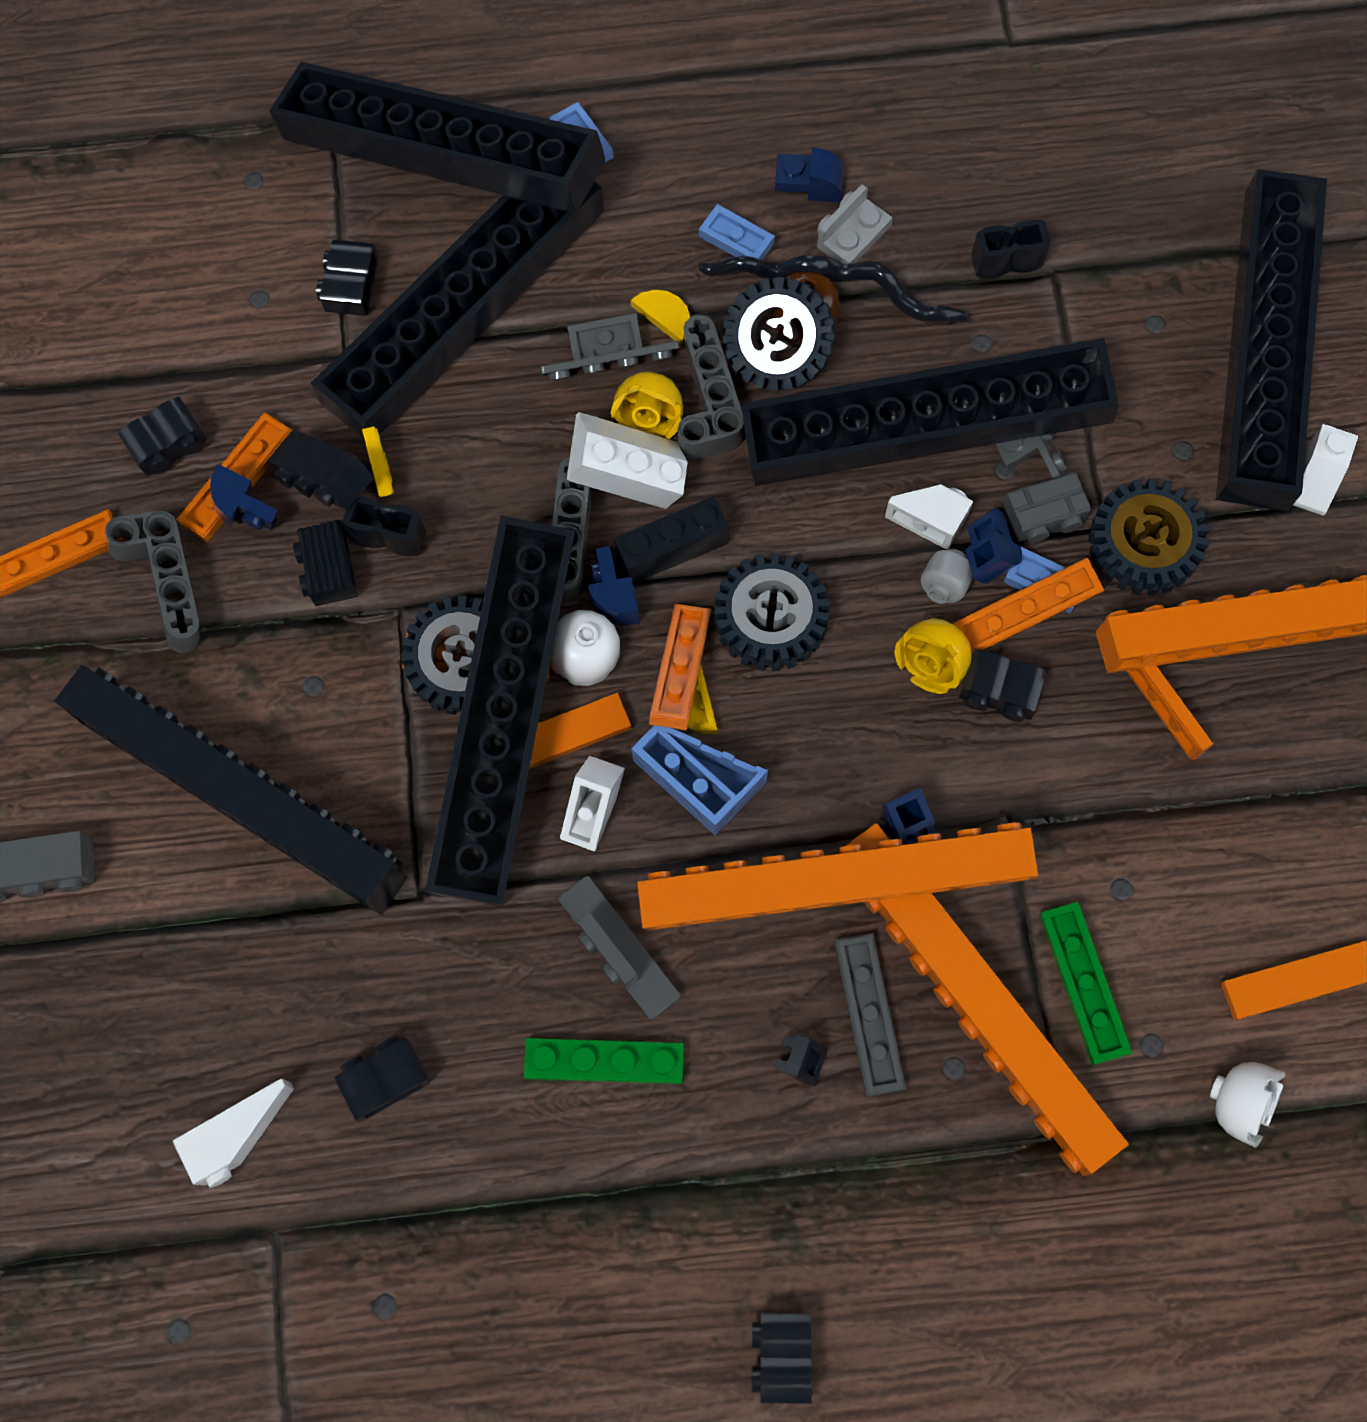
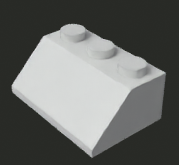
M581 412L576 414L567 473L568 481L664 509L668 508L683 495L687 460L677 442Z

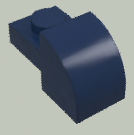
M812 147L811 155L777 154L775 191L808 193V201L841 203L844 175L843 163L834 153Z
M217 464L211 477L210 490L212 503L219 517L225 523L232 526L239 514L243 516L241 520L248 526L257 530H261L264 527L271 531L278 519V510L249 496L252 490L251 480Z
M994 508L967 526L971 546L965 550L971 573L975 580L988 584L1021 562V547L1012 542L1003 512Z
M610 546L597 548L598 562L591 563L595 584L588 585L591 603L595 611L604 615L613 624H639V613L632 578L617 579Z
M920 788L882 805V813L891 839H902V845L918 843L917 837L937 834L933 826L936 824Z

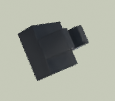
M798 1034L796 1037H784L782 1044L792 1050L788 1061L776 1059L774 1067L801 1083L815 1087L828 1049L813 1039Z

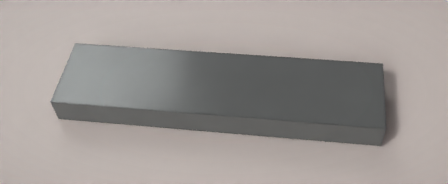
M870 933L837 939L834 941L865 1096L870 1097L903 1091L906 1089L874 935Z

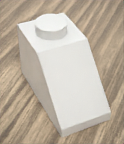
M1325 424L1320 427L1309 442L1305 453L1302 494L1293 504L1294 506L1322 516L1326 514L1349 467L1358 439L1357 435Z
M937 485L892 496L887 505L885 518L948 550L966 521L973 501L956 488Z
M592 756L587 758L575 776L560 839L594 852L596 851L616 802L625 768Z

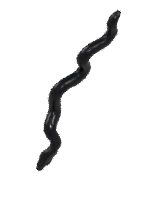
M810 255L798 256L786 262L774 264L754 257L735 256L717 263H699L698 265L699 270L708 276L748 272L763 279H773L776 277L785 278L794 272H812L823 274L835 282L874 280L883 288L892 303L899 310L914 319L925 323H944L948 325L969 320L967 313L962 310L942 305L923 306L906 290L897 276L888 267L876 261L839 264L827 257Z

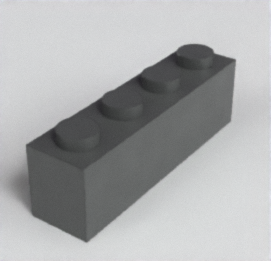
M81 831L0 842V903L5 901V896L19 894V897L35 898L43 896L45 890L58 889L59 892H75L81 890L82 885L95 883L93 839Z

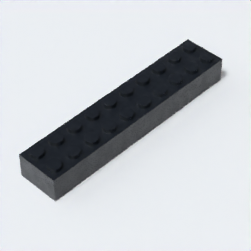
M302 61L269 110L285 141L572 213L578 212L606 161L598 131Z
M1257 169L1245 192L1216 490L1217 501L1289 511L1302 494L1327 188L1326 178Z
M594 181L577 213L505 195L499 198L311 382L319 402L363 439L362 429L370 427L377 428L380 435L604 211L602 187Z
M1104 338L741 404L750 466L755 486L1111 424L1115 421L1119 406Z
M500 515L425 888L426 893L503 906L575 530Z
M81 665L54 700L58 706L91 731L379 915H383L408 878L400 869L403 863L396 859V855L379 843H376L373 848L370 847L371 843L363 838L364 835L345 822L340 828L341 824L333 819L332 814L315 803H312L309 807V804L300 798L301 795L284 783H281L279 786L262 769L252 763L248 766L238 759L239 756L224 745L219 744L216 746L207 739L208 736L190 724L186 727L177 720L178 718L162 706L158 705L156 708L147 701L144 695L130 686L125 688L117 682L118 680L102 668L98 667L93 672L84 665Z

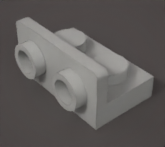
M863 184L854 193L852 191L848 192L842 199L839 208L832 215L827 214L817 228L819 232L817 248L839 264L856 263L892 226L893 217L867 199L868 188Z

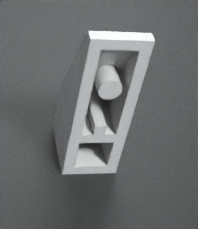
M282 1078L173 1140L176 1150L194 1185L205 1186L208 1184L209 1188H213L232 1177L230 1171L242 1164L294 1090L290 1081Z

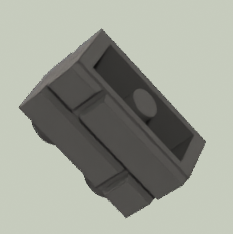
M1073 472L1007 492L1002 503V510L1007 522L1010 524L1015 542L1028 539L1029 543H1037L1046 539L1050 532L1062 529L1063 533H1069L1082 527L1090 512V504L1085 493L1082 491L1077 474Z

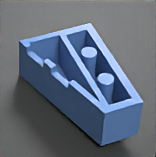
M654 725L631 748L633 761L715 836L767 783L768 770L747 764L725 751L722 753L702 744V741L673 728Z

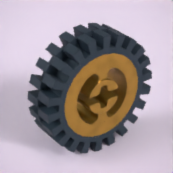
M1140 479L1133 480L1129 488H1127L1125 483L1118 486L1115 494L1111 491L1106 496L1104 502L1101 503L1090 526L1091 531L1088 535V543H1092L1089 552L1091 558L1097 557L1094 564L1098 571L1103 568L1107 571L1104 578L1109 583L1113 578H1116L1119 581L1117 588L1124 591L1127 585L1132 586L1131 594L1140 595L1142 590L1145 589L1148 596H1154L1159 589H1162L1163 594L1172 591L1175 585L1180 587L1194 573L1205 555L1204 551L1208 547L1209 538L1205 537L1209 532L1208 524H1202L1206 517L1203 509L1196 512L1194 509L1198 502L1194 497L1185 501L1183 497L1187 491L1180 487L1175 494L1169 491L1172 483L1164 481L1161 488L1156 487L1157 479H1148L1145 486H1142ZM1161 524V525L1163 526V528H1161V529L1158 531L1156 537L1153 538L1152 535L1155 534V532L1157 531L1159 525ZM1124 529H1128L1131 533L1128 542L1124 535ZM1168 534L1171 537L1172 546L1166 543ZM1141 536H1143L1145 539H1143L1140 542L1138 548L1135 551L1132 547L1135 546L1139 542Z

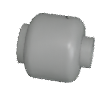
M956 549L938 551L930 558L921 574L920 583L932 601L939 604H951L959 602L965 596L974 579L967 555Z

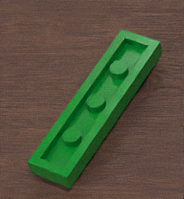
M1075 902L1041 912L1039 918L1091 1066L1132 1054L1079 903Z
M526 1038L524 1079L683 1085L684 1043Z

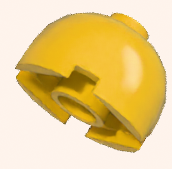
M639 372L628 377L618 387L611 409V416L618 422L617 424L670 439L678 432L677 428L683 415V401L679 389L666 376L655 372Z
M936 618L915 623L897 641L894 651L897 665L901 671L906 667L910 673L915 675L909 680L916 686L937 694L947 693L950 688L955 689L965 678L972 660L970 642L964 633L955 625Z

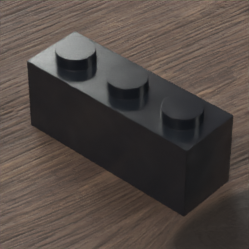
M295 429L267 459V462L276 470L274 477L288 489L294 486L308 498L314 495L327 507L334 504L347 510L374 479V476L353 453Z
M713 496L615 537L616 556L626 577H631L632 583L635 584L729 544V525Z

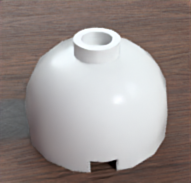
M576 610L565 614L557 622L550 658L551 669L573 685L590 686L606 679L616 666L620 656V639L615 626L604 615L592 610Z
M1245 1062L1233 1067L1226 1078L1218 1075L1212 1087L1210 1097L1217 1100L1215 1114L1221 1127L1236 1139L1257 1147L1263 1136L1257 1134L1261 1124L1269 1126L1283 1088V1084L1278 1081L1285 1077V1072L1261 1063Z

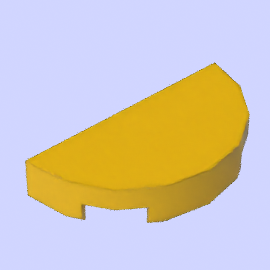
M650 290L642 292L630 300L632 308L683 346L684 325L690 318L688 307L680 297L668 291Z
M375 427L362 429L379 498L391 496L394 493L391 484L393 482L378 430Z
M700 665L688 729L701 734H717V726L702 666Z

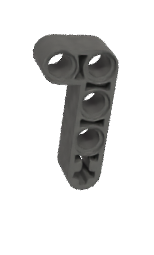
M694 315L684 325V349L704 412L683 418L677 428L678 445L685 458L691 460L702 459L737 449L742 444L744 438L742 410L715 325L707 316ZM698 337H700L702 341H705L704 346L700 347V341ZM706 365H712L716 368L712 370H705L702 367ZM715 395L724 396L725 399L721 401L713 400L711 397ZM724 426H732L735 428V430L731 432L722 431L720 428ZM696 434L701 438L697 441H691L686 437Z
M570 456L564 458L558 469L552 526L575 530L573 540L577 541L575 546L572 547L567 573H571L574 576L571 580L565 582L562 599H570L577 596L583 586L593 493L592 487L577 483V489L572 488V482L567 480ZM576 506L580 508L579 512L575 514L564 512L569 507Z
M151 511L113 518L105 527L107 548L110 555L116 560L125 562L148 558L166 641L169 647L176 652L187 653L193 651L200 642L199 619L175 518L165 511ZM158 530H164L168 532V534L165 536L153 535V533ZM121 536H128L132 538L127 542L116 541V539ZM165 562L176 564L175 567L170 569L160 567ZM173 594H179L184 597L177 602L166 599ZM183 619L186 633H180L177 627V620Z

